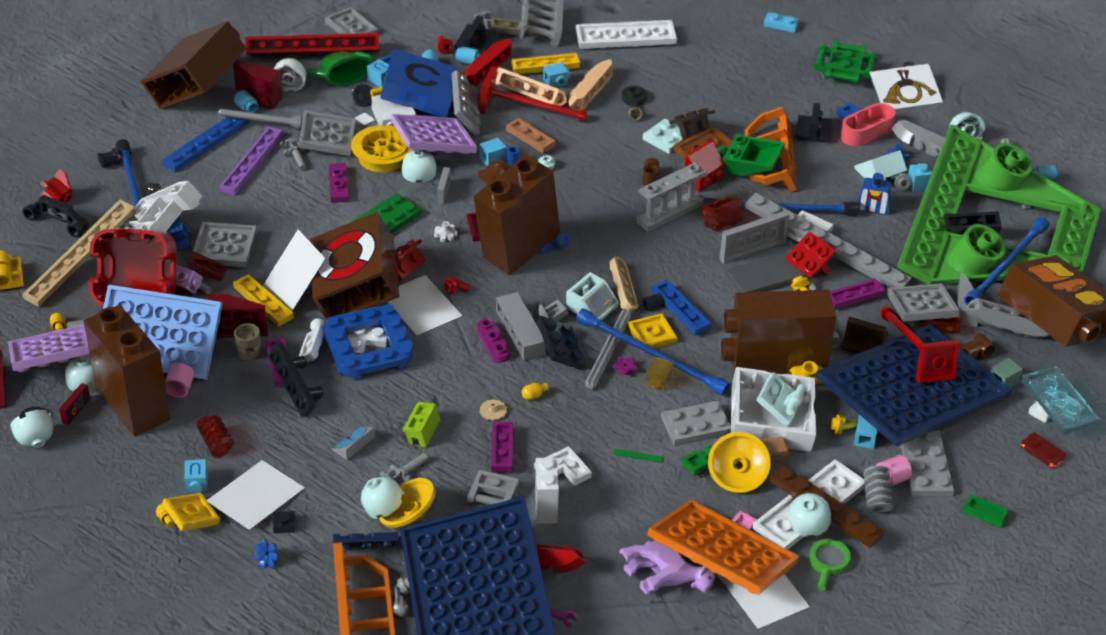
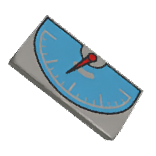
M368 426L358 427L336 444L332 451L346 460L375 438V429Z

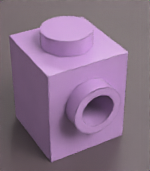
M176 264V287L195 294L201 286L203 277L193 270Z

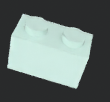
M901 150L854 166L864 178H872L874 173H881L884 176L883 180L886 181V177L891 176V179L897 178L898 174L907 170Z

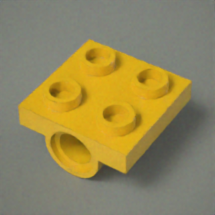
M0 250V290L24 286L20 256L11 258L8 252Z

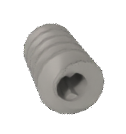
M871 466L863 473L866 486L867 509L873 512H888L894 508L892 504H889L893 501V498L889 496L892 494V490L889 489L891 482L887 481L890 479V474L886 473L889 468L885 466Z

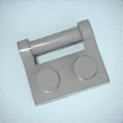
M479 470L469 491L467 501L491 505L513 499L519 485V479ZM478 492L504 497V500L486 495L478 494Z

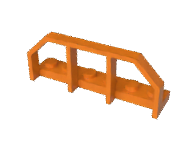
M782 106L760 114L745 129V136L751 137L764 122L780 118L778 130L756 138L780 139L781 142H785V146L779 156L783 164L781 165V171L767 176L755 173L748 175L750 180L765 185L782 180L783 185L787 186L790 192L797 190L792 124Z
M342 542L333 543L340 634L350 635L354 631L389 628L390 635H395L388 569L366 555L347 556V551H342ZM364 565L383 577L385 586L350 590V585H345V581H349L348 568L344 567ZM386 597L387 618L348 620V616L352 615V604L347 602L348 600Z

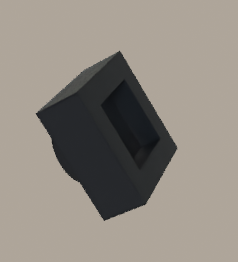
M295 511L274 512V534L295 533Z

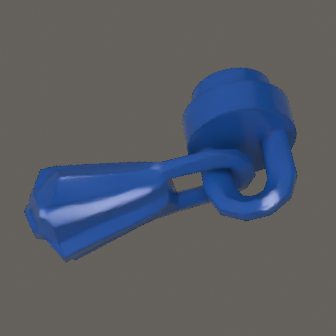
M561 233L537 253L542 254L557 247L565 248L570 245L571 238L568 234Z

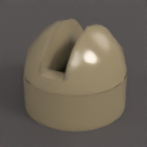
M632 107L628 111V117L633 121H638L642 118V110L638 107Z

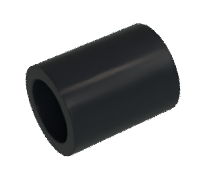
M656 293L643 298L642 303L648 311L662 306L664 300L660 293Z

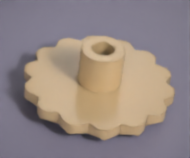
M487 400L480 406V414L486 420H500L507 414V406L500 400Z

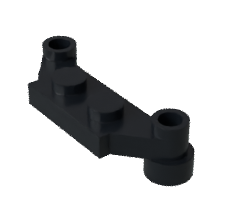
M42 195L39 200L27 205L22 210L24 217L28 220L35 219L41 213L69 224L67 231L72 237H78L89 225L87 219L80 217L72 205Z

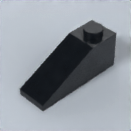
M999 211L944 214L947 232L963 235L968 227L974 224L988 226L998 234L1001 231L1002 225Z

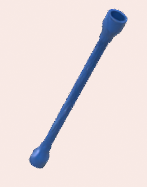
M1045 217L1037 218L1032 224L1030 232L979 287L971 290L964 297V302L967 306L970 301L976 298L982 299L985 291L1036 236L1044 233L1049 228V221Z
M585 308L578 312L576 321L582 325L593 326L610 335L612 334V336L703 381L713 392L724 396L728 391L730 382L722 378L703 374L669 357L665 353L612 328V326L602 322Z

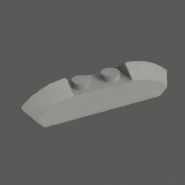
M900 120L892 127L896 136L908 146L933 157H938L945 137L907 120Z
M976 298L970 301L965 308L975 321L988 327L994 325L998 329L1005 328L1012 330L1016 334L1023 333L1024 337L1029 338L1051 336L1016 309Z

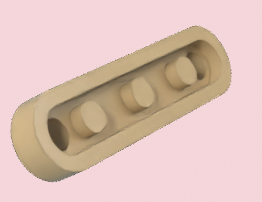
M615 256L609 263L613 274V281L617 288L616 292L621 302L620 306L622 309L630 310L633 313L639 308L629 270L626 263L620 257Z

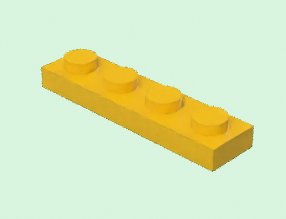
M577 53L512 59V67L514 73L523 75L526 73L543 72L544 66L561 62L570 70L580 68V61Z
M249 274L233 282L234 288L247 300L265 305L266 316L278 327L294 319V313Z

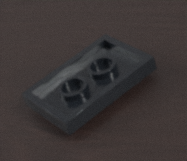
M540 316L537 323L551 361L583 370L586 363L572 326L568 323L558 322L553 318Z

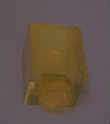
M654 357L647 370L646 386L665 391L672 377L673 362Z

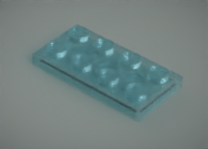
M1057 366L1022 375L1021 382L1064 435L1099 424L1100 418Z

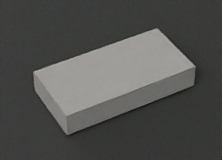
M443 168L437 189L438 204H444L451 182L450 168Z

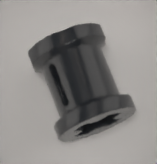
M115 148L106 153H97L102 168H105V165L120 163Z

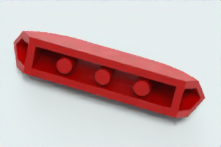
M511 39L501 40L493 44L464 69L462 74L466 76L471 86L474 85L476 87L486 78L491 66L498 68L512 56Z
M536 544L541 569H549L551 566L553 573H566L586 563L585 556L578 547Z

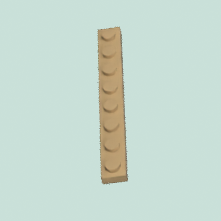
M119 200L23 293V298L39 307L90 257V243L95 234L105 229H117L122 226L135 213V207Z

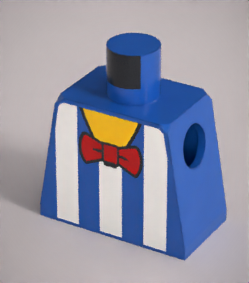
M874 173L872 178L867 177L864 179L857 198L859 210L889 215L891 183L883 180L884 176L881 173Z

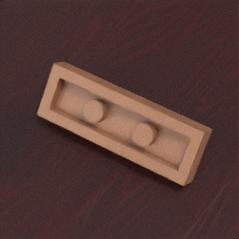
M520 118L506 125V131L541 153H545L555 147L554 139Z

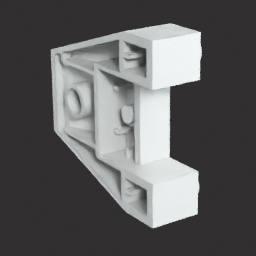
M189 181L175 183L142 198L135 206V213L121 227L124 229L167 231L182 211L194 210L200 204L199 200L203 196Z

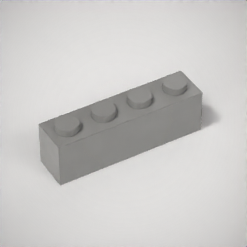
M518 292L496 297V312L523 360L526 361L545 356L546 346L538 323L534 321L532 312L527 309L525 300L521 299Z

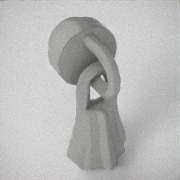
M408 577L399 578L397 580L398 583L390 589L391 596H395L393 614L399 617H404L409 609L402 597V593L404 595L410 593Z

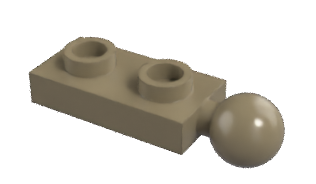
M491 17L490 30H494L496 33L520 35L518 25L521 20ZM527 23V25L537 27L534 23ZM525 31L526 34H528V35H534V34H536V33H532V32Z

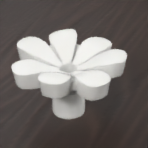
M444 221L441 227L436 226L434 230V237H440V242H446V238L452 241L454 237L458 236L455 226L453 224L450 225L448 221Z

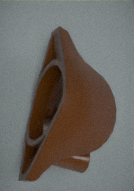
M493 160L477 176L486 184H489L510 168V166L502 160Z

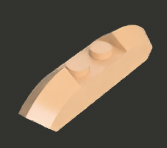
M611 59L600 62L590 69L582 82H579L577 87L570 92L568 103L571 109L581 112V109H585L612 77L613 68Z
M502 68L497 70L496 85L558 106L567 103L565 92Z

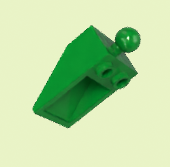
M736 134L729 148L722 145L717 150L723 159L726 174L746 176L773 170L785 146V142Z

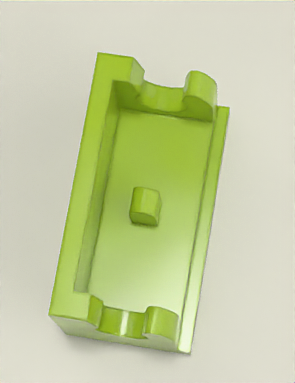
M417 402L403 428V432L406 433L410 444L413 445V438H417L421 447H427L441 420L436 404Z

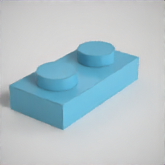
M768 12L764 20L765 27L795 33L799 25V19Z

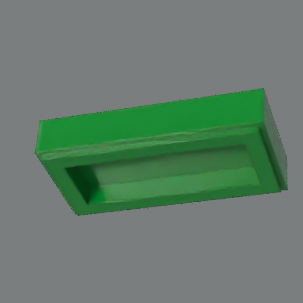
M971 494L962 509V513L1002 528L1010 511L1007 508Z

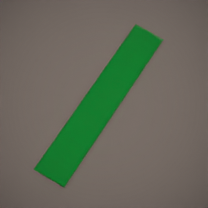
M621 449L614 450V455L662 462L663 456Z

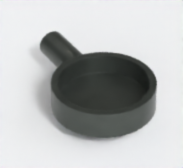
M628 86L622 90L621 99L631 108L638 107L646 102L647 92L640 86Z

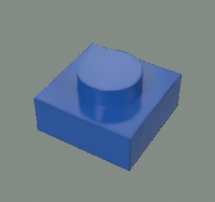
M848 103L839 107L837 114L844 119L860 109Z

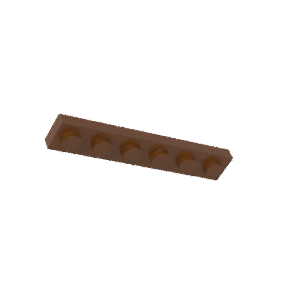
M785 465L771 475L770 482L794 498L806 493H813L823 497L831 511V523L870 549L883 538L884 531Z

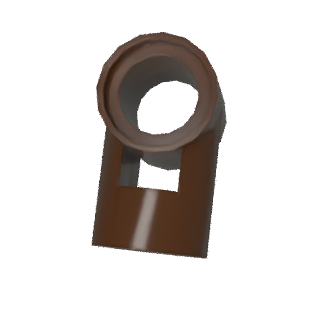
M648 158L644 162L642 180L644 186L659 179L660 163L655 158Z
M982 333L976 334L969 343L960 347L974 359L980 356L988 358L995 351V345Z

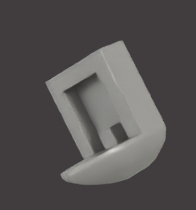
M558 299L545 308L540 304L538 309L539 317L553 318L556 321L569 314Z

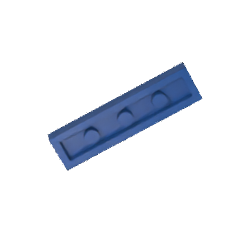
M668 279L652 286V292L662 295L664 305L695 336L711 329V322Z

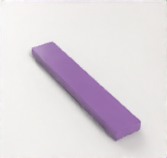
M268 126L221 183L219 192L236 196L284 136V130Z

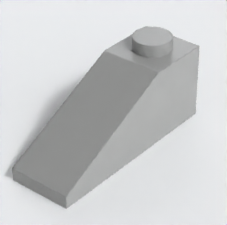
M965 273L960 274L956 305L959 308V317H955L954 324L977 327L978 322L965 310L967 305L964 302V297L971 290H974Z

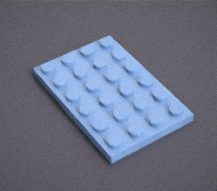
M108 285L103 309L115 307L119 304L125 309L160 350L163 373L168 374L171 365L183 363L193 369L194 378L208 379L223 305L222 302Z

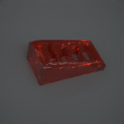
M195 251L191 252L185 268L195 271L202 277L222 281L227 267Z

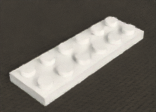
M672 20L576 25L579 49L654 46L677 43Z
M833 460L808 480L842 504L847 503L866 487L863 478L837 460ZM791 495L787 496L755 521L752 529L764 538L787 550L804 537L792 529L788 517L789 507L795 498Z

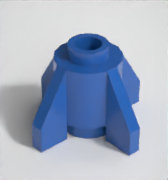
M180 214L166 232L175 240L176 248L185 250L191 248L189 240L185 239L188 237V233H191V230L187 229L184 223H179L183 221Z

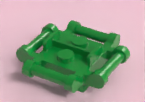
M834 41L832 48H828L827 45L819 46V56L814 64V69L826 72L825 78L858 84L860 78L872 79L870 72H873L874 63L877 61L878 56L874 52L865 54L867 47L865 45L855 46ZM825 56H830L828 64H824ZM863 62L868 63L865 70H862Z

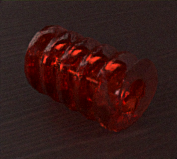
M219 415L204 416L197 421V429L202 435L211 456L219 459L227 455L234 445V440L231 438L224 422H222V418Z

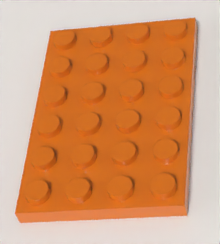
M692 499L651 526L647 533V536L653 538L656 542L670 547L674 552L683 554L693 562L709 568L711 572L718 573L730 582L736 583L746 588L750 593L760 595L794 567L800 557Z

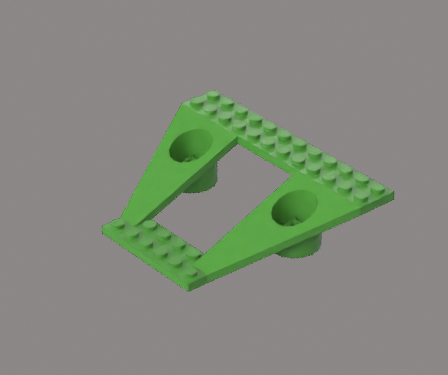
M951 124L946 133L897 268L928 285L959 283L961 273H965L970 282H984L1014 250L1015 247L1004 244L1003 239L996 231L983 224L969 226L963 235L946 231L944 214L957 213L964 190L1061 212L1048 255L1023 249L995 281L1005 280L1012 264L1055 255L1083 273L1101 208L1032 170L1029 156L1018 146L1011 143H1001L994 148Z

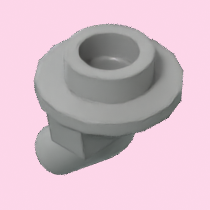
M907 173L898 174L895 179V187L900 191L909 189L912 184V179Z

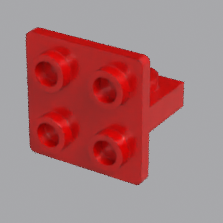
M809 231L785 258L812 279L817 273L820 274L822 272L827 276L832 271L827 261L836 251Z
M421 238L415 242L412 239L405 245L395 249L399 282L426 261L417 248L423 242Z

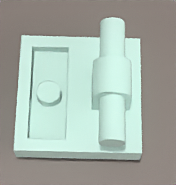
M773 372L767 378L756 401L776 417L777 420L787 426L791 423L803 400L806 386L799 384L795 391Z

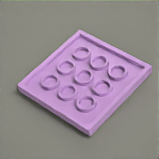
M392 114V123L407 147L412 151H444L446 153L460 152L462 154L476 153L477 145L458 118Z
M84 325L8 341L13 371L18 370V372L27 371L30 367L34 366L46 367L56 361L64 363L69 361L70 358H86L90 356Z

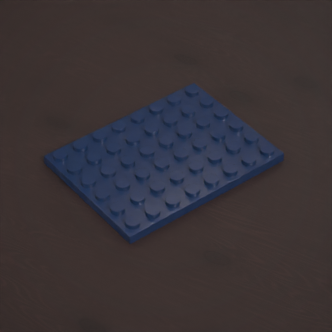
M931 324L912 331L924 343L951 341ZM905 335L827 366L816 373L817 379L896 447L1011 396L1013 389L961 348L957 359L955 379L919 383L916 380L920 349Z
M525 496L400 528L417 635H556Z

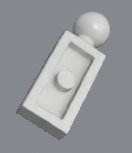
M316 318L311 322L310 328L312 331L306 334L299 356H305L307 362H312L318 357L319 347L323 343L325 322L320 318Z

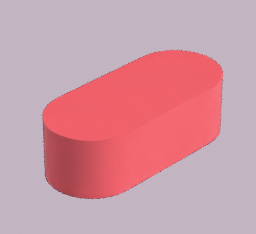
M875 103L845 117L841 130L842 142L849 146L858 147L890 133L894 126L895 109L885 103Z

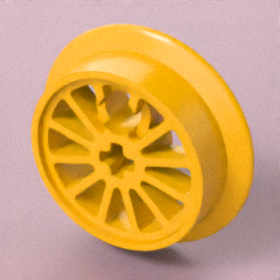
M376 125L365 128L358 132L351 142L352 152L358 157L360 164L374 172H391L401 168L405 155L412 151L407 147L395 126Z

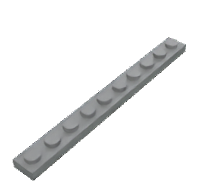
M756 192L745 203L746 209L762 218L786 211L790 215L788 232L802 239L811 231L836 251L833 257L873 279L876 278L878 282L889 288L905 287L911 281L910 276Z

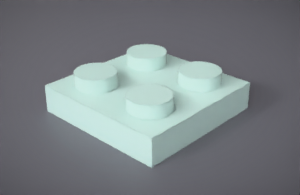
M667 119L662 120L643 133V140L668 154L674 151V145L686 140H682L679 126L669 124Z

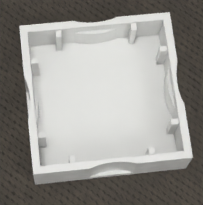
M736 367L732 381L731 433L745 432L754 435L758 439L782 436L789 449L811 452L816 437V415L813 407L815 400V378L777 374L795 391L799 384L806 386L800 406L791 423L785 426L756 401L767 378L772 373Z

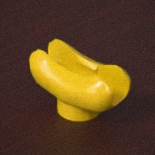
M806 361L801 366L792 367L788 372L790 375L815 378V384H823L816 378L817 371L823 369V367L817 366L815 362Z

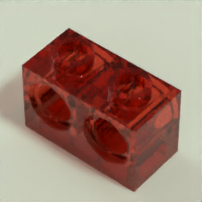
M729 195L702 206L704 226L711 228L713 231H720L723 227L735 225L738 221L744 219L741 198Z

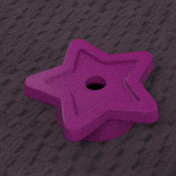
M619 356L618 362L612 366L621 375H629L633 371L638 370V367L634 365L635 358L633 357L625 359Z

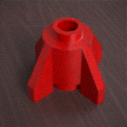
M59 169L55 174L56 178H51L48 182H41L47 190H44L41 196L45 195L67 203L72 198V189L67 174L62 169Z

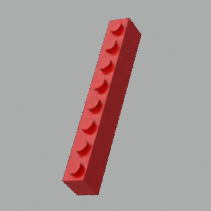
M379 33L245 37L247 55L380 51Z

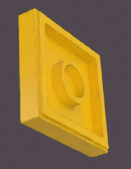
M663 313L627 322V328L633 338L654 349L675 344L678 341V337Z
M202 493L165 498L162 505L181 531L215 526L220 523L219 516Z

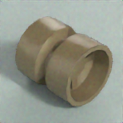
M250 323L239 325L234 330L236 354L242 360H254L262 353L259 328Z

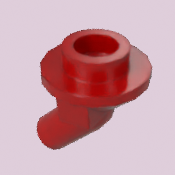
M438 36V51L444 55L451 53L453 50L452 41L443 36Z
M448 276L445 278L444 289L451 295L456 293L457 288L465 291L470 290L471 285L458 280L457 277L452 278Z

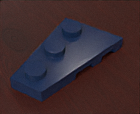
M399 532L368 533V535L351 533L347 534V536L333 534V543L342 542V549L352 548V544H360V548L373 547V543H382L383 547L395 546V542H399Z

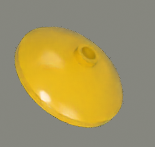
M733 432L726 434L715 442L709 453L708 468L711 477L717 485L732 493H747L757 489L766 480L770 471L771 461L766 446L760 439L749 433ZM737 463H741L743 467L741 469H737L735 465Z
M416 478L399 485L404 492V496L402 495L400 498L402 503L390 515L385 517L382 514L378 515L381 523L386 527L400 528L419 520L429 510L434 501L435 487L430 480Z

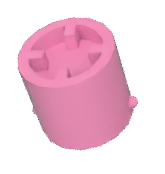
M183 363L171 365L165 379L166 393L174 398L185 397L194 378L193 369Z
M896 455L876 465L889 468L886 473L890 474V479L887 480L891 482L890 487L910 479L912 475L910 463L903 455Z

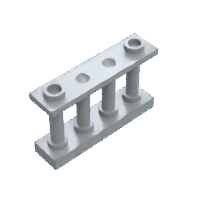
M520 0V3H522L521 21L518 25L520 38H523L525 31L548 36L551 39V46L558 47L562 35L564 0H556L553 3L544 0ZM529 4L549 8L552 12L531 7ZM528 13L544 16L552 21L529 16ZM527 22L550 27L551 30L527 25Z
M693 163L640 188L638 192L647 199V210L645 214L637 217V224L649 232L703 206L704 199L697 195L695 191L696 180L706 175V171L696 163ZM689 183L688 193L682 195L683 185ZM675 190L674 200L668 202L669 192ZM661 196L660 206L654 209V200Z

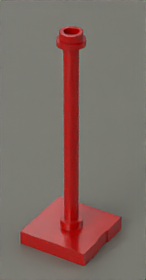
M491 66L483 82L479 112L482 114L486 113L492 98L498 96L579 118L578 121L580 122L586 120L587 111H584V109H581L580 112L496 89L495 84L498 70L496 67Z
M886 306L881 309V318L885 321H890L920 349L916 380L919 383L956 378L957 359L960 350V343L957 340L924 343L895 316L893 308Z

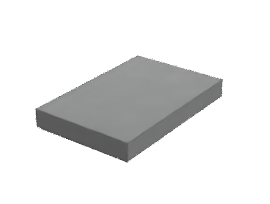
M352 7L325 18V23L338 34L379 33V29Z

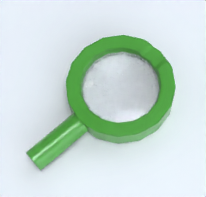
M823 539L814 543L810 549L809 561L812 567L821 573L817 586L819 591L826 590L829 575L834 576L843 573L850 564V551L842 542Z

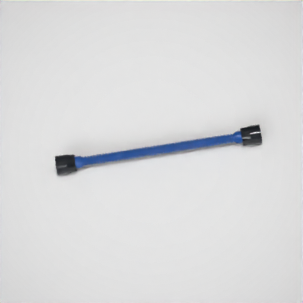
M121 139L116 142L115 147L117 154L123 159L136 206L141 198L129 158L132 152L129 142Z
M704 198L703 212H718V210H723L724 208L746 209L745 202L724 203L714 198ZM854 201L843 202V204L839 205L778 203V205L789 211H835L849 216H858L859 202Z

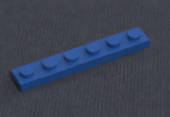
M226 117L162 160L163 166L173 172H177L250 123V119Z

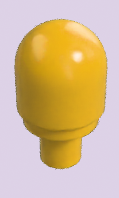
M59 312L53 313L50 317V325L54 331L65 329L66 327L65 317Z
M531 383L523 387L522 396L526 400H534L542 396L543 392L548 391L549 387L547 383L541 385L539 383Z
M160 504L156 509L158 519L161 523L167 524L169 528L174 527L176 523L164 506Z

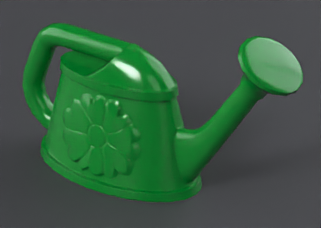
M361 51L336 52L321 60L319 64L321 69L305 68V71L308 75L325 77L332 85L347 86L367 77V66L374 62V58L372 55Z

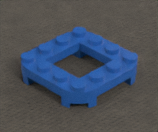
M390 304L340 314L326 319L325 342L330 347L337 365V372L340 375L344 374L354 377V381L362 380L361 374L395 366L401 371L406 368V364L413 358L412 341L400 314ZM380 325V328L384 329L391 347L355 355L346 333Z

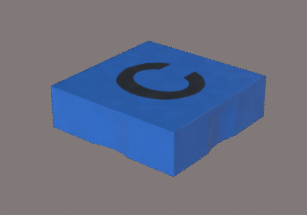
M393 48L380 99L416 108L436 116L447 117L453 97L452 73L458 70V68Z

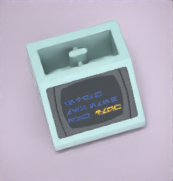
M591 272L566 292V309L575 314H578L582 308L591 311L598 319L603 320L619 306V301L606 281Z

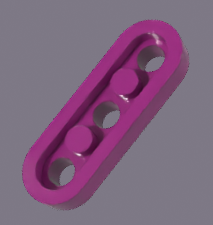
M491 319L480 320L477 323V333L489 356L498 363L507 361L510 357V349L496 323Z

